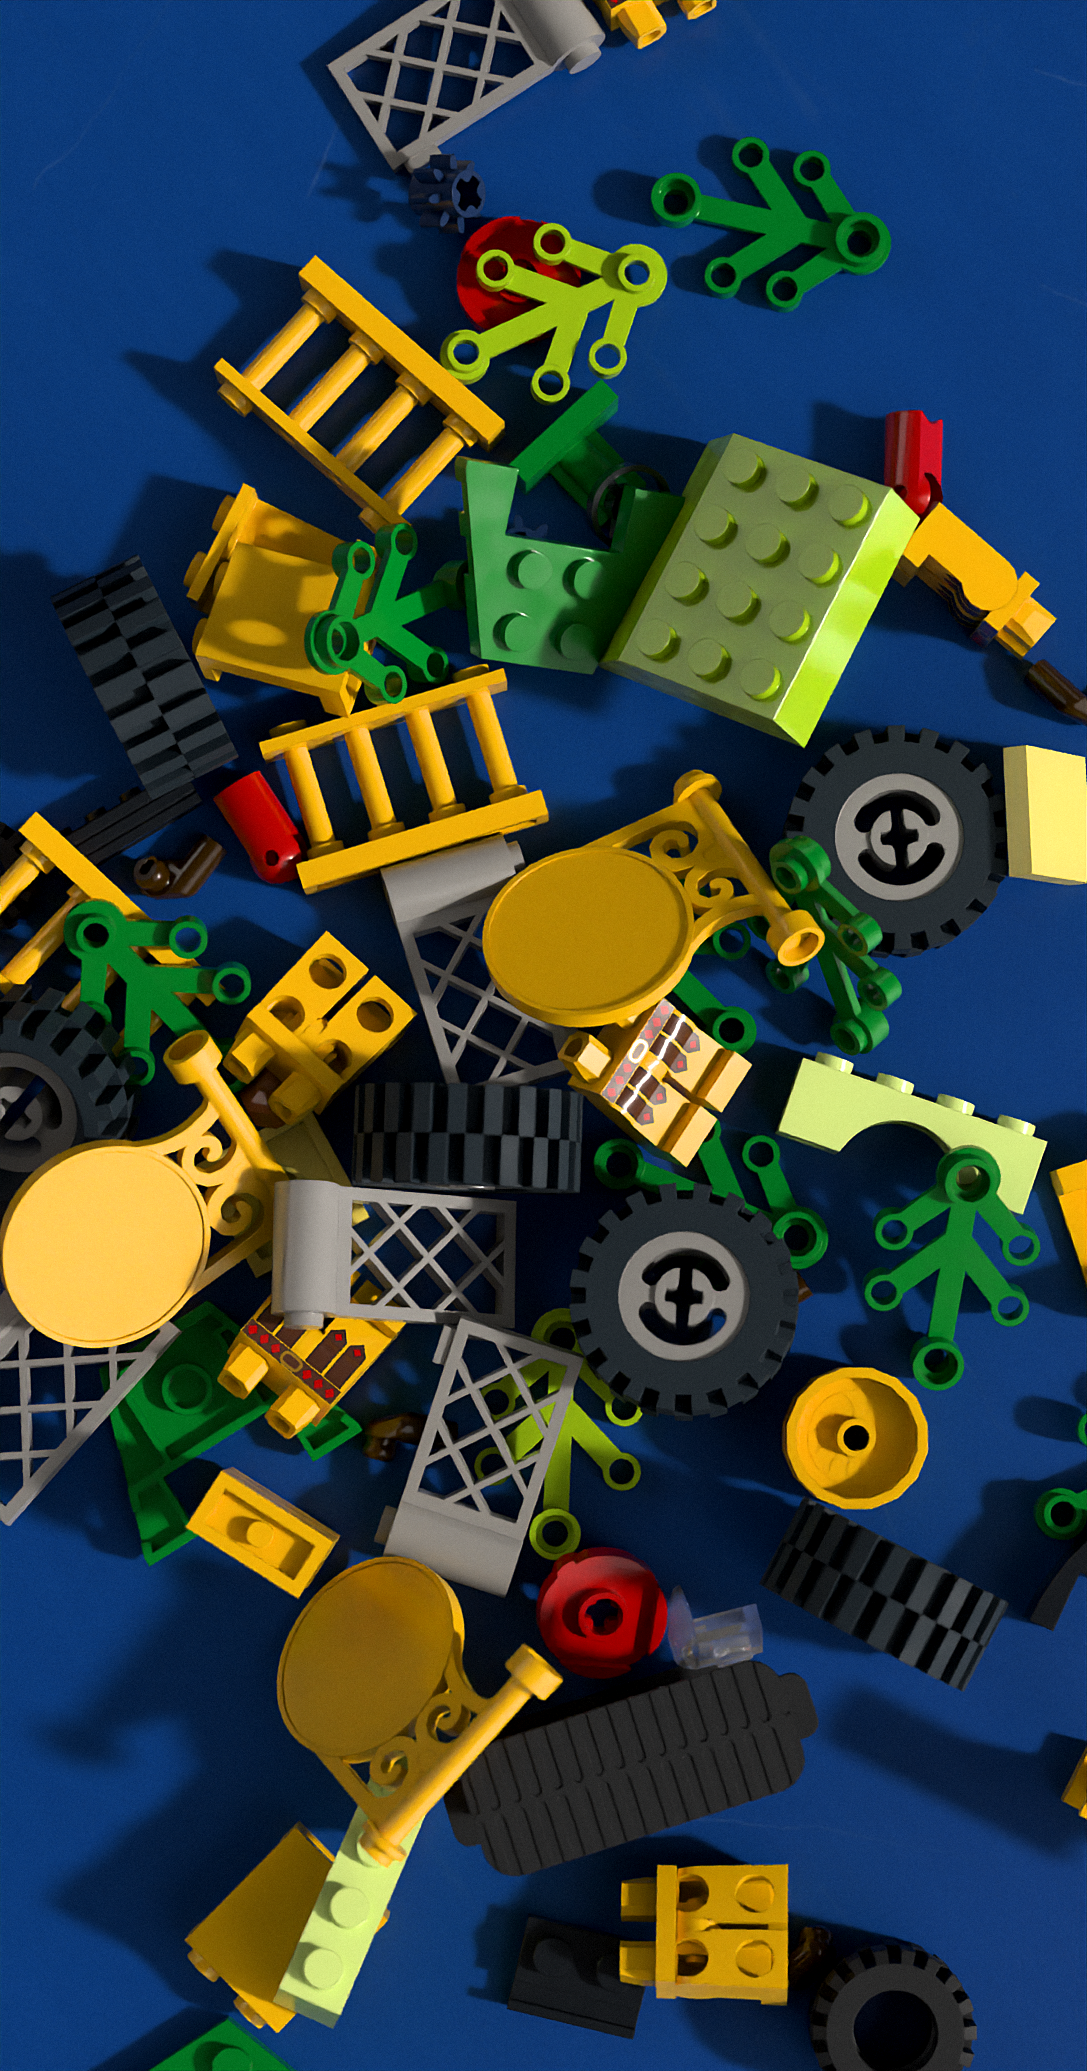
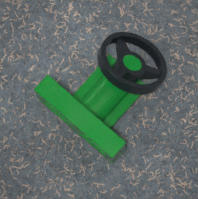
M600 379L508 465L519 469L516 486L526 496L550 475L587 514L588 524L593 534L601 542L611 547L624 485L643 488L647 486V483L635 471L651 475L661 491L670 492V488L663 476L651 467L639 462H626L597 432L618 411V396ZM610 521L608 538L601 528Z

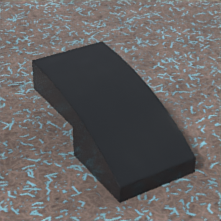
M1087 1533L1078 1539L1048 1572L1034 1593L1022 1617L1054 1631L1079 1574L1082 1573L1087 1576Z

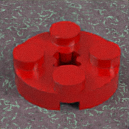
M505 216L485 224L466 242L457 267V296L465 316L481 333L543 305L520 295L508 293L506 290L490 292L479 285L475 275L476 266L479 258L489 250H502L512 258L516 266L527 270L531 269L535 273L580 288L581 269L564 262L553 266L545 265L538 261L533 254L532 243L534 236L541 226L548 223L542 220L541 223L533 220H520V216ZM545 235L540 240L542 249L548 254H558L564 248L562 240L556 235ZM490 261L483 267L485 276L490 280L499 281L507 275L505 266L499 261ZM556 328L523 344H533L545 340L555 334Z
M611 1547L589 1548L579 1553L571 1552L560 1556L554 1563L552 1572L544 1580L536 1603L537 1625L550 1652L570 1672L595 1679L620 1676L632 1670L630 1665L639 1661L646 1652L650 1656L659 1646L664 1636L668 1618L666 1598L650 1566L627 1551ZM599 1599H608L612 1607L619 1608L617 1616L606 1617L603 1626H593L591 1615L585 1613L590 1605H595Z

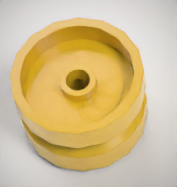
M837 1367L811 1378L792 1397L782 1421V1452L792 1476L812 1496L842 1509H873L897 1499L918 1478L928 1453V1424L917 1398L897 1378L873 1368ZM859 1425L865 1429L862 1435L866 1436L868 1441L860 1450L856 1448L849 1449L844 1443V1433L850 1426Z

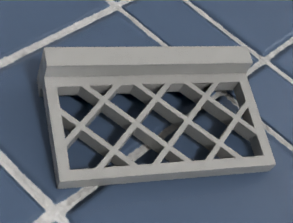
M6 1290L0 1295V1370L19 1369L21 1405L0 1407V1416L21 1414L22 1451L0 1453V1461L22 1460L23 1487L7 1505L0 1500V1520L5 1525L10 1526L178 1338L182 1331L170 1320L158 1328L161 1332L143 1352L119 1353V1345L108 1347L109 1354L75 1356L74 1346L63 1343L64 1357L30 1359L29 1334L33 1331L34 1327L18 1311ZM19 1347V1360L6 1361L16 1348ZM120 1362H133L120 1377ZM109 1363L110 1389L99 1401L76 1402L75 1365ZM64 1366L65 1403L32 1405L30 1368ZM90 1410L77 1425V1411ZM66 1411L67 1437L57 1449L33 1451L32 1414ZM48 1458L34 1473L33 1459Z

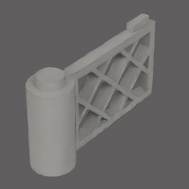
M427 0L327 66L393 172L397 173L406 167L412 177L414 169H423L430 165V155L442 154L437 146L554 71L566 68L570 74L578 73L589 67L601 56L602 53L598 47L604 41L605 34L583 0H493L495 3L490 28L456 21L461 0ZM449 8L447 19L435 17ZM502 15L513 33L499 30ZM421 25L444 30L437 62L403 55L408 33ZM453 32L487 39L480 71L446 64ZM496 41L522 46L533 65L513 78L489 73ZM396 42L394 53L382 51ZM368 59L391 64L384 96L358 91L347 73ZM401 66L434 73L427 105L393 98ZM443 75L477 82L471 105L460 112L436 108ZM486 84L499 86L484 96ZM367 104L381 107L378 122ZM395 109L423 115L424 119L419 138L396 152L385 135L390 110ZM433 118L446 120L431 130Z
M501 832L379 868L388 907L402 943L446 1084L460 1083L455 1065L467 1044L499 1060L489 1080L474 1085L530 1086L570 1073L559 1059L533 1066L513 1056V1053L528 1026L552 1037L557 1054L568 1037L578 1031L577 1027L554 1025L526 1015L513 1005L494 996L497 988L492 980L486 991L454 976L469 946L483 953L482 940L475 937L479 927L500 890L514 876L526 868L517 840L506 843ZM471 922L467 932L455 927ZM440 931L461 943L444 971L421 959L415 938ZM426 974L440 980L433 994ZM448 985L480 1001L464 1030L439 1017L436 1006ZM488 1005L520 1021L505 1050L472 1035ZM445 1033L458 1039L452 1053L450 1052ZM507 1065L519 1070L501 1076Z
M285 1180L276 1182L274 1184L271 1314L284 1317V1328L298 1330L322 1329L323 1318L327 1317L444 1326L446 1323L457 1327L461 1315L507 1330L514 1329L517 1201L347 1187L321 1180ZM352 1203L370 1204L387 1225L367 1245L352 1228ZM390 1206L405 1208L396 1215ZM418 1209H428L445 1229L427 1249L421 1245L404 1224ZM448 1211L463 1213L455 1220ZM477 1214L497 1215L496 1243L483 1254L463 1230V1227ZM393 1234L397 1236L416 1259L397 1279L391 1275L374 1254ZM452 1238L474 1264L455 1284L433 1259ZM351 1249L356 1253V1256L352 1260ZM495 1258H496V1268H495V1267L493 1266V1264L491 1263ZM363 1263L385 1288L370 1305L350 1303L351 1275ZM422 1268L444 1293L430 1309H420L403 1289ZM480 1273L483 1274L495 1289V1314L478 1313L462 1294V1291ZM393 1298L400 1307L385 1305ZM452 1302L458 1311H447L444 1309ZM470 1334L467 1340L488 1341Z
M461 1315L457 1327L444 1324L432 1361L444 1365V1369L398 1509L388 1505L385 1506L374 1542L385 1545L382 1557L401 1556L410 1558L427 1566L442 1578L505 1598L574 1390L584 1354L465 1315ZM468 1335L494 1342L506 1365L474 1380L462 1358ZM508 1347L528 1354L514 1360ZM540 1358L567 1366L560 1389L536 1401L519 1370ZM458 1370L465 1385L450 1392ZM511 1373L527 1405L494 1420L479 1388ZM470 1393L486 1425L454 1441L442 1415L447 1404ZM555 1402L549 1423L547 1424L540 1409ZM532 1414L544 1437L539 1450L515 1460L499 1429ZM438 1430L445 1446L431 1452ZM491 1434L507 1465L475 1481L459 1449ZM449 1454L466 1486L445 1496L419 1487L426 1465ZM535 1463L529 1484H527L521 1469ZM512 1474L524 1497L517 1519L491 1511L480 1489ZM471 1494L477 1506L459 1500Z

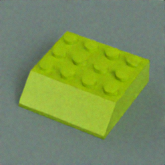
M732 433L708 442L681 495L685 497L684 506L600 659L598 666L805 748L920 518L890 487Z

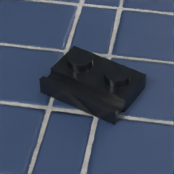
M529 1913L507 2009L633 2040L646 1986L620 1982V1941L642 1940Z

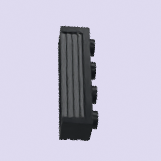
M191 781L153 800L150 798L146 788L141 791L139 786H136L118 797L120 804L107 811L102 806L84 817L86 824L72 831L69 826L58 832L98 868L204 805V802ZM57 868L63 880L68 885L71 884L72 881Z

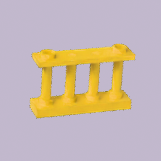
M315 255L298 273L301 288L305 292V295L301 298L304 305L241 374L223 358L214 365L213 368L217 380L222 384L217 393L241 416L245 417L250 411L256 414L363 509L358 518L375 535L378 529L386 524L407 523L411 526L401 516L404 511L463 446L471 448L476 442L489 454L505 436V421ZM335 318L353 334L348 339V342L351 344L350 348L291 413L286 415L260 390L322 322L329 325ZM383 360L400 375L395 381L398 388L334 457L307 432L369 363L376 366ZM429 401L447 417L442 422L445 429L383 498L379 497L354 473L416 405L423 407Z
M488 664L465 668L452 674V684L403 698L396 704L380 705L351 714L349 718L341 717L311 727L307 726L306 720L288 722L272 728L269 731L271 739L259 742L266 764L284 759L312 848L306 851L308 861L296 864L306 895L379 874V868L499 832L507 835L548 822L549 813L541 789L527 793L525 785H518L491 695L508 690L504 668L490 672ZM467 703L494 791L493 794L489 795L491 805L468 812L464 803H457L430 716L431 713ZM405 721L433 812L428 814L429 824L409 830L405 829L404 822L396 821L369 732ZM343 740L346 742L372 830L367 833L369 842L345 849L343 841L335 840L309 755L310 750Z
M37 812L18 830L27 839L19 848L23 854L0 877V915L41 871L47 875L56 866L74 885L66 892L70 898L0 971V991L4 995L8 993L14 984H25L65 941L63 928L66 916L81 901L92 898L105 899L117 905L126 919L152 920ZM130 946L142 960L151 954L160 964L201 966L193 958L184 959L175 955L170 946ZM108 963L105 991L120 976ZM81 980L64 997L61 1005L62 1008L73 1012L80 1003ZM174 992L187 1006L196 997L207 1007L216 999L214 994ZM152 1009L150 1037L164 1023ZM125 1027L119 1033L121 1037L111 1049L116 1057L124 1048Z

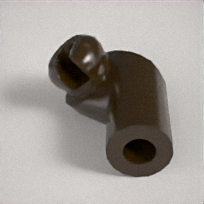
M1045 659L1033 665L1026 674L1024 683L1055 712L1087 727V694L1084 695Z
M411 1411L372 1419L362 1431V1433L366 1434L361 1448L362 1454L367 1458L391 1462L396 1457L397 1441L419 1446L428 1415ZM443 1419L454 1441L457 1440V1422ZM438 1430L433 1442V1450L445 1446Z

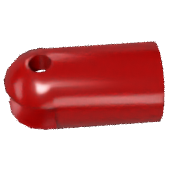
M921 410L891 412L885 417L884 486L892 488L920 518L917 527H919L939 502L942 504L943 501L941 488L943 419L930 422Z
M259 770L236 781L213 798L249 854L252 868L260 879L271 884H282L299 877L296 864L308 861L306 854L308 848L295 824Z

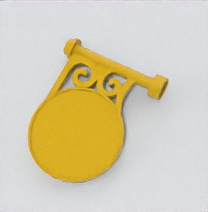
M692 770L682 775L676 781L673 787V805L580 848L562 851L545 857L529 865L514 876L500 890L488 910L482 931V946L492 982L500 994L519 1011L532 1018L554 1025L593 1027L625 1020L659 1002L683 977L698 947L713 933L735 921L752 916H764L771 925L766 935V942L779 962L785 966H796L811 959L821 949L825 937L823 931L809 912L805 910L792 911L717 802L722 793V786L714 775L705 773L702 770ZM683 831H688L698 840L693 852L690 849L688 835ZM653 838L649 846L651 858L635 851L627 850ZM670 849H677L681 858H671L666 853ZM726 878L739 879L749 894L735 898L732 882ZM680 879H685L684 887L679 881ZM707 883L710 885L712 896L710 898L699 894L700 889ZM693 912L701 916L696 921L694 920Z
M196 1030L183 1035L168 1047L163 1056L164 1063L176 1081L184 1085L194 1083L204 1097L202 1104L186 1121L165 1134L147 1140H98L69 1148L37 1168L24 1181L11 1200L0 1228V1275L5 1290L15 1307L34 1328L58 1342L83 1348L112 1347L137 1340L162 1326L184 1306L189 1298L273 1238L274 1184L290 1179L217 1071L216 1067L222 1059V1053L207 1031ZM218 1118L232 1139L228 1152L214 1165L207 1168L196 1167L194 1165V1155L202 1147L204 1148L201 1154L209 1162L216 1161L221 1156L223 1150L221 1142L211 1132L207 1131ZM178 1150L177 1163L166 1154ZM196 1184L209 1187L203 1197ZM235 1193H249L255 1196L259 1202L260 1209L256 1221L242 1235L208 1258L211 1237L210 1226L221 1235L233 1236L243 1232L251 1223L253 1215L251 1206L241 1196L234 1195L230 1201L236 1208L234 1215L224 1218L220 1208L225 1199Z
M401 1556L377 1557L363 1561L344 1570L324 1585L304 1607L295 1621L284 1644L277 1673L278 1706L287 1729L300 1744L319 1757L368 1816L369 1819L361 1826L364 1834L358 1839V1843L375 1861L386 1868L394 1860L402 1862L406 1858L407 1853L400 1845L403 1839L534 1693L545 1701L563 1681L562 1677L541 1656L527 1645L522 1644L505 1663V1666L513 1676L493 1698L484 1699L472 1689L463 1669L464 1621L455 1593L448 1583L430 1568L416 1560ZM470 1711H471V1712H473L474 1714H476L477 1716H476V1718L469 1724ZM450 1712L449 1717H442L444 1714ZM438 1726L439 1729L451 1737L460 1736L452 1742L441 1743L435 1732ZM403 1756H406L408 1759V1770L400 1764H395L394 1766L393 1764ZM370 1761L369 1773L373 1782L389 1792H395L387 1797H376L349 1764Z

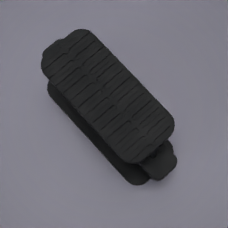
M719 1653L508 1721L461 1774V1779L456 1780L444 1793L443 1800L454 1836L460 1844L468 1847L480 1844L487 1862L496 1871L507 1876H524L790 1788L799 1779L804 1768L805 1756L800 1740L808 1738L815 1733L818 1727V1717L807 1683L800 1675L785 1673L778 1676L772 1668L762 1662L745 1660L733 1653Z

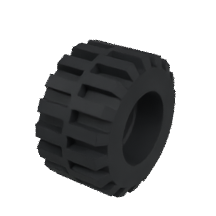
M881 1939V1944L870 1946L868 1942L854 1946L856 1952L846 1958L843 1954L838 1956L833 1962L834 1968L827 1976L822 1974L815 1985L817 1994L814 2000L810 1999L808 2011L810 2027H808L816 2058L823 2071H961L964 2066L970 2068L974 2053L971 2050L972 2040H977V2025L973 2021L972 2012L974 2009L970 1998L947 1964L936 1954L931 1955L926 1952L922 1946L909 1942L908 1946L898 1944L896 1939ZM899 1990L914 1994L925 2005L930 2019L929 2031L924 2043L914 2054L900 2061L881 2062L867 2057L856 2044L853 2033L854 2021L860 2008L870 1998L885 1991Z

